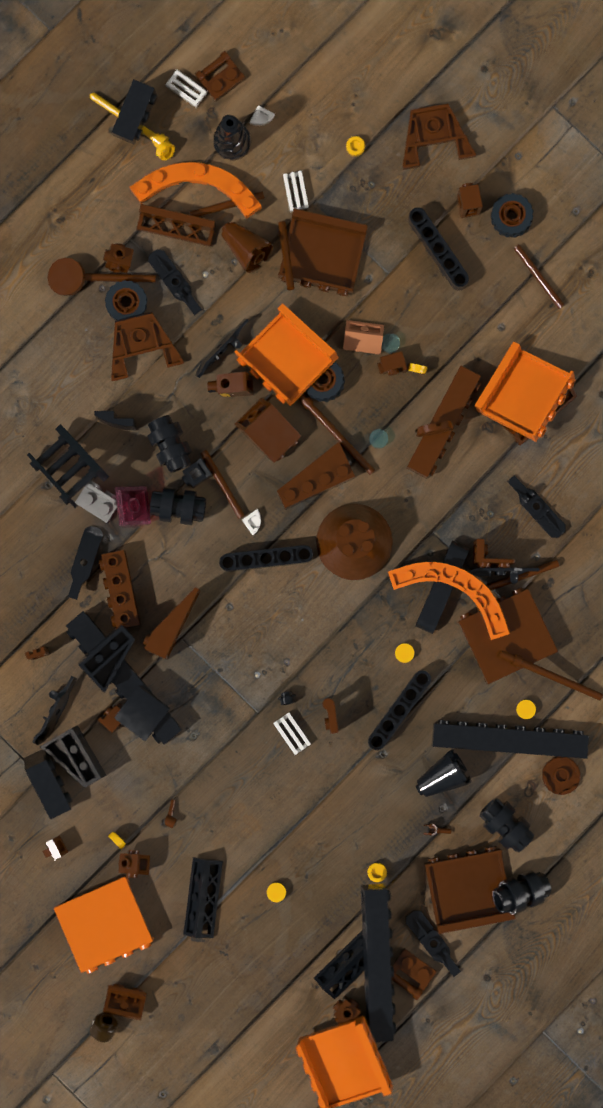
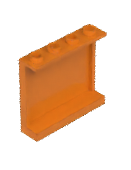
M282 303L277 308L280 313L240 353L236 350L235 354L238 357L236 359L242 367L247 366L251 369L249 373L256 380L260 378L263 381L262 385L269 392L273 390L277 394L275 397L282 404L286 402L291 406L339 357L335 350Z
M513 341L475 404L476 411L537 442L539 437L542 438L544 436L548 422L553 421L558 405L561 406L564 403L567 390L573 388L576 381L574 371L571 370L568 373L522 350L520 344Z
M126 876L54 907V911L81 973L85 971L87 974L98 970V965L103 963L105 966L116 962L115 958L121 955L123 958L134 954L132 950L139 947L140 950H144L150 947L151 942L154 940L131 890L129 879Z
M364 1016L299 1038L296 1051L298 1056L302 1057L304 1061V1071L311 1078V1087L314 1092H317L320 1108H335L383 1092L384 1096L392 1094V1081Z

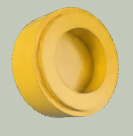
M353 136L348 139L346 150L351 156H360L365 150V142L362 138Z
M163 141L157 147L156 155L161 160L166 161L173 156L175 146L169 141Z
M409 363L408 371L425 374L427 367Z
M401 644L395 650V657L402 663L410 662L414 657V649L409 644Z
M522 700L517 704L516 712L519 717L530 719L535 715L536 707L532 701Z
M112 831L108 835L121 850L126 846V843L115 832Z
M375 862L368 867L367 874L373 882H381L386 878L387 870L382 863Z
M274 882L268 886L267 896L273 902H280L286 896V889L283 884Z

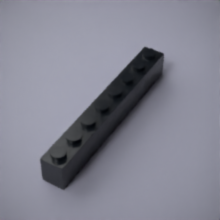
M82 611L66 625L68 628L66 633L72 640L75 638L80 643L78 647L85 655L106 637L85 611ZM124 659L110 684L113 683L116 686L115 692L121 699L126 698L128 700L139 685L154 695ZM167 712L154 729L152 737L158 744L161 742L166 744L183 729Z
M438 720V724L433 723L432 747L585 759L588 757L589 735H584V731L572 730V734H567L564 729H553V732H545L546 728L534 727V731H528L525 726H515L514 730L507 729V725L496 724L495 728H488L486 723H476V727L468 726L469 722L457 721V725H449L447 720Z
M384 883L361 885L366 1022L375 1043L394 1041L393 1034H396V1023L393 1022V1015L396 1014L395 1004L392 1003V996H395V988L391 984V977H394V968L390 963V958H393V948L390 946L392 928L389 927L392 913L391 909L388 908V901H391V893Z

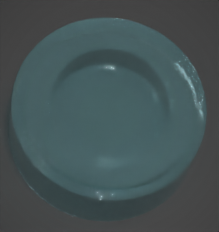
M392 333L384 335L382 349L387 353L396 352L400 346L398 336Z
M376 429L370 434L369 442L372 447L381 449L387 445L388 435L384 430Z

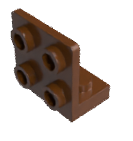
M485 539L473 541V564L477 565V568H489L491 565H497V568H510V565L515 564V559L484 558L488 554V544H484Z

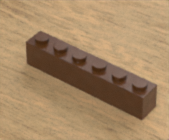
M460 366L430 424L452 421L453 426L455 424L459 426L464 417L461 415L463 409H468L473 400L470 398L472 392L477 393L482 383L479 381L481 376ZM451 430L436 435L424 436L412 456L407 469L426 479L429 475L433 476L438 467L434 464L437 458L442 459L446 451L443 447L446 441L451 442L455 432Z

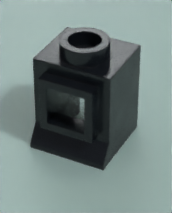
M201 458L182 471L184 474L182 479L187 486L192 485L193 488L212 476V473Z

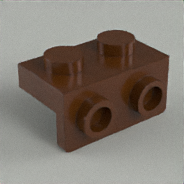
M121 984L108 985L103 1013L141 1021L147 993L143 992L140 988H124Z

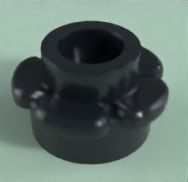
M292 691L280 693L281 697L278 700H280L281 706L296 703V694H292Z

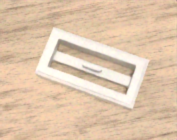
M178 70L174 72L166 83V87L196 108L207 94L205 89ZM178 76L179 78L184 80L186 83H188L193 88L198 90L201 94L198 95L197 93L192 91L190 88H188L183 83L178 81L176 77ZM172 82L178 85L183 90H185L190 95H192L194 98H196V100H193L191 97H189L184 92L179 90L177 87L172 85Z
M302 171L283 174L290 212H293V209H309ZM295 177H299L304 202L303 206L300 205ZM290 178L292 179L297 207H293L288 183Z
M287 713L273 723L295 755L311 744L290 713ZM289 718L305 744L302 745L285 719ZM281 722L298 745V749H295L279 724Z

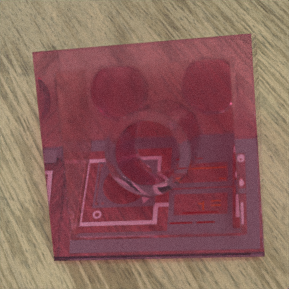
M147 486L115 487L119 526L121 528H136L150 525Z

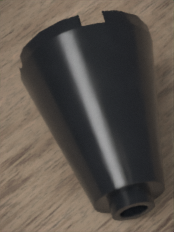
M452 749L417 780L416 789L421 796L424 794L425 797L466 786L472 781L470 776L466 777L467 768L459 755L454 753Z

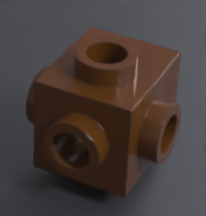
M120 243L111 244L109 250L106 249L104 253L105 268L116 273H127L131 265L134 249L127 248Z
M128 850V854L120 853L118 873H126L127 878H138V874L149 875L150 855H140V851Z
M344 997L342 1000L339 999L333 1007L334 1020L341 1024L361 1017L360 1004L353 998L348 999ZM349 1010L351 1015L349 1017L344 1016V1011Z

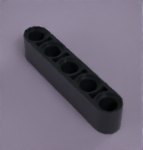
M422 208L412 209L408 218L409 225L450 285L455 290L465 289L469 281L467 272ZM419 214L422 220L416 222L412 219V216ZM430 230L433 236L425 237L423 231ZM440 245L444 251L436 253L433 247ZM451 261L454 267L448 269L444 266V262ZM461 276L464 278L465 283L457 284L455 278Z
M452 540L442 563L462 568L470 548ZM434 581L415 627L431 634L434 633L453 586Z
M301 545L228 553L221 556L219 564L226 572L306 564L312 560L313 551L309 546ZM303 549L310 552V556L306 560L299 557V552ZM284 551L289 552L291 555L290 560L287 562L280 559V554ZM265 553L270 554L272 557L271 562L268 564H264L261 561V556ZM244 556H251L253 562L251 565L245 566L242 564V558ZM225 558L233 559V566L230 568L224 567L223 560Z
M421 670L413 675L370 734L368 745L373 750H381L429 686L431 676L427 671ZM419 674L427 676V682L423 685L417 682ZM409 689H413L416 692V697L413 700H408L405 696L406 691ZM396 705L404 707L405 712L403 715L397 716L394 713ZM387 720L393 723L391 731L383 729V723ZM374 736H379L382 739V744L379 747H374L371 743Z

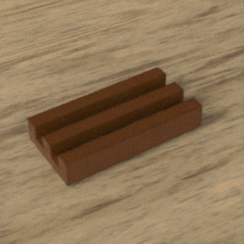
M44 646L40 647V649L32 650L33 652H25L28 660H35L50 654L48 647Z

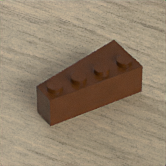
M340 442L277 490L285 510L355 479V475Z

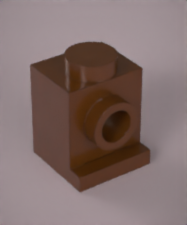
M402 351L382 356L379 359L380 362L377 363L379 373L383 375L387 373L388 376L396 375L399 373V370H402L403 373L407 372Z
M120 702L115 707L110 706L104 713L105 718L100 717L98 719L111 733H114L121 725L115 719V716L123 707Z

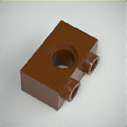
M466 183L459 188L457 201L461 218L480 215L483 206L478 184Z

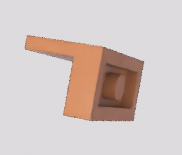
M347 320L343 349L380 354L384 325Z

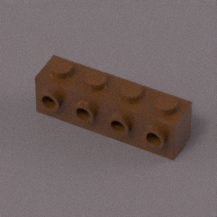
M125 550L101 554L102 559L99 560L101 571H105L106 578H103L105 590L108 589L110 597H107L108 607L113 609L114 614L111 616L112 626L117 627L122 624L126 629L141 626Z

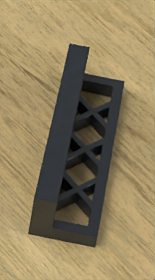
M193 857L183 935L193 938L214 937L223 861ZM210 864H215V872L211 876L209 873ZM210 884H212L213 891L209 895L207 893V888ZM209 903L211 906L210 911L206 914L205 906ZM207 923L208 931L207 933H202L203 925Z
M363 931L314 977L319 986L334 1000L364 971V962L359 963L360 959L364 957ZM349 970H353V972L349 976L345 977L346 973ZM339 983V986L332 992L330 989Z

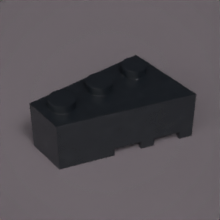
M133 79L111 132L113 136L131 144H135L136 140H140L143 133L142 128L147 123L150 111L158 97L155 88Z
M120 624L78 662L82 670L104 693L135 638Z
M78 725L40 746L57 763H60L84 788L107 776Z
M42 749L25 757V772L50 820L70 811L71 802H73L72 797L68 791L65 792L64 782L61 776L57 774L55 764L50 759L48 753Z

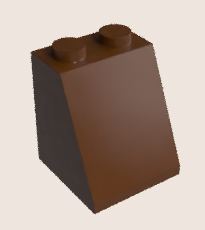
M260 398L234 424L273 463L281 460L285 452L289 448L294 447L301 437L281 413L263 398Z

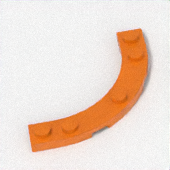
M187 162L168 165L151 172L130 186V190L141 204L168 187L177 185L180 182H191L216 187L217 190L227 195L236 204L246 219L262 209V205L252 192L237 177L221 168L204 163Z
M440 562L415 563L388 571L394 590L425 581L443 582L466 593L481 611L491 640L510 634L503 611L496 597L480 579L468 571Z

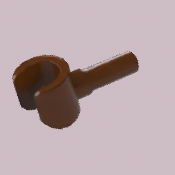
M171 800L169 812L165 818V825L170 828L174 827L177 820L172 817L176 800Z
M435 824L424 825L430 828L429 833H423L424 835L432 836L436 833L451 834V829L439 828Z

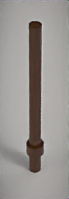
M303 393L298 398L302 402L301 405L306 410L308 409L361 467L371 475L375 469L313 404L314 401L310 397L307 398Z
M500 650L498 653V657L509 661L513 666H521L599 701L602 699V693L528 662L520 655H512L503 650Z

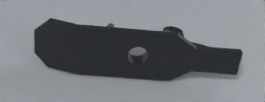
M156 249L149 254L148 262L177 300L185 302L194 316L202 311L192 297L191 286L164 250ZM174 279L179 280V284L173 285L172 281Z
M245 318L202 360L197 369L196 377L200 378L208 367L220 359L217 355H221L227 350L228 343L234 348L242 346L237 338L240 330L249 321Z
M515 475L507 481L518 493L520 504L551 538H559L566 532L565 523L552 511L535 490L526 488ZM534 503L539 504V510L533 508Z
M90 526L85 528L71 569L73 582L68 598L77 600L82 584L90 577L103 537L100 528ZM82 560L88 561L85 566H82L80 563Z
M476 568L468 572L474 576L491 577V572H495L497 576L506 575V572H510V581L512 584H516L518 582V575L525 572H539V568Z
M71 676L66 687L60 692L50 691L49 697L56 700V702L51 706L48 717L43 716L45 722L39 733L33 738L32 742L39 745L51 735L68 702L69 694L77 681L76 677Z
M413 910L406 915L405 923L435 961L443 963L453 977L459 974L461 970L451 959L450 948L421 910ZM436 940L437 946H430V942Z

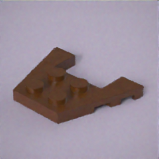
M449 104L411 110L403 170L420 167L418 147L455 141L459 160L476 157L474 149H472L467 136L463 133Z
M152 312L115 321L112 382L129 378L124 358L163 349L167 368L184 364L183 358Z

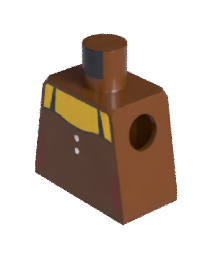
M247 372L217 375V381L207 382L208 392H218L222 397L254 395L253 376Z

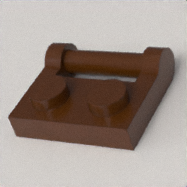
M226 51L220 53V57L202 71L198 70L195 73L196 78L215 102L245 79L243 73L231 60ZM224 62L227 64V67L209 81L206 80L205 77Z
M327 698L322 704L328 713V718H324L326 730H330L331 734L338 733L335 704L332 699Z
M404 948L393 964L394 977H391V980L411 993L414 999L418 1000L437 971ZM400 969L420 983L418 988L397 975V970Z

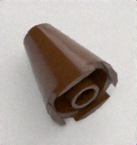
M228 222L222 228L221 236L247 273L258 270L261 267L259 263L262 260L266 262L273 251L270 241L235 222Z

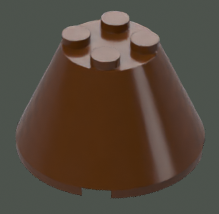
M347 504L331 511L320 524L316 538L317 552L324 566L333 574L347 580H362L379 572L387 563L393 545L391 529L385 518L373 508L362 504Z

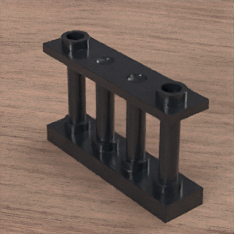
M60 424L55 429L60 436L57 437L58 440L37 459L30 452L27 456L32 460L29 464L36 471L41 470L61 493L59 496L66 505L70 503L76 508L78 505L72 500L74 495L93 478L96 479L99 476L104 482L109 476ZM69 444V450L45 470L42 464L63 445ZM79 455V461L55 481L52 475L73 456ZM89 465V472L71 489L65 492L62 486L83 467L86 468Z

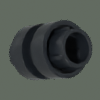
M169 415L150 422L148 426L151 433L147 437L152 447L158 446L160 452L156 454L160 466L166 465L170 473H174L191 465L188 455L192 453L188 441L181 442L179 438L183 434L179 422L173 423Z
M164 487L163 492H152L150 514L159 516V521L171 523L172 518L176 517L180 518V524L192 525L193 521L202 522L204 520L206 498L198 497L197 491L185 490L183 496L176 494V488Z
M494 798L480 812V817L485 821L483 827L490 834H494L497 831L501 835L498 842L505 849L512 848L515 852L519 853L534 838V834L529 830L531 824L523 816L517 819L513 815L516 809L508 801L502 803L499 799Z
M530 870L519 874L517 879L511 877L501 881L499 887L494 889L492 897L499 912H509L514 915L526 910L527 906L533 908L543 904L545 898L551 894V885L544 873H535Z

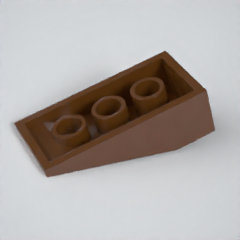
M195 587L152 631L151 635L147 634L143 642L146 645L145 650L168 660L199 596L200 589Z

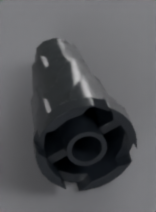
M225 115L216 128L213 137L214 148L222 158L230 159V161L238 160L244 157L250 150V133L235 116Z

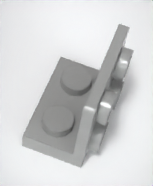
M90 481L85 485L75 503L108 524L118 505H120L116 501L118 498L107 490L103 493L100 491L102 488L99 485Z

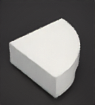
M258 106L250 120V124L255 126L265 125L275 117V114Z
M258 509L242 519L253 536L261 525V516Z

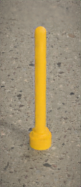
M90 94V98L94 102L118 117L120 109L98 94ZM145 126L142 128V134L151 139L156 148L163 141L169 140L164 134H156Z

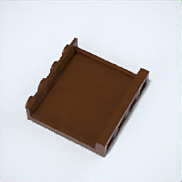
M293 209L288 233V244L294 282L300 283V286L305 288L315 286L319 287L318 290L323 292L332 290L337 291V294L341 296L352 295L368 225ZM282 259L280 271L278 273V278H280L282 282L286 283L284 263Z
M519 588L512 592L513 596L507 599L505 596L497 599L510 632L508 635L491 640L479 608H477L478 612L473 615L468 612L460 616L461 620L457 622L483 673L486 684L495 682L523 668L521 666H513L509 661L498 657L500 650L512 655H520L524 660L535 663L558 652L529 589L523 590V588Z
M491 846L485 848L484 852L478 853L477 850L467 851L464 856H459L458 853L447 855V859L440 860L439 857L428 859V863H424L439 934L515 919V915L509 912H499L492 897L494 889L499 887L501 881L506 880L501 849Z

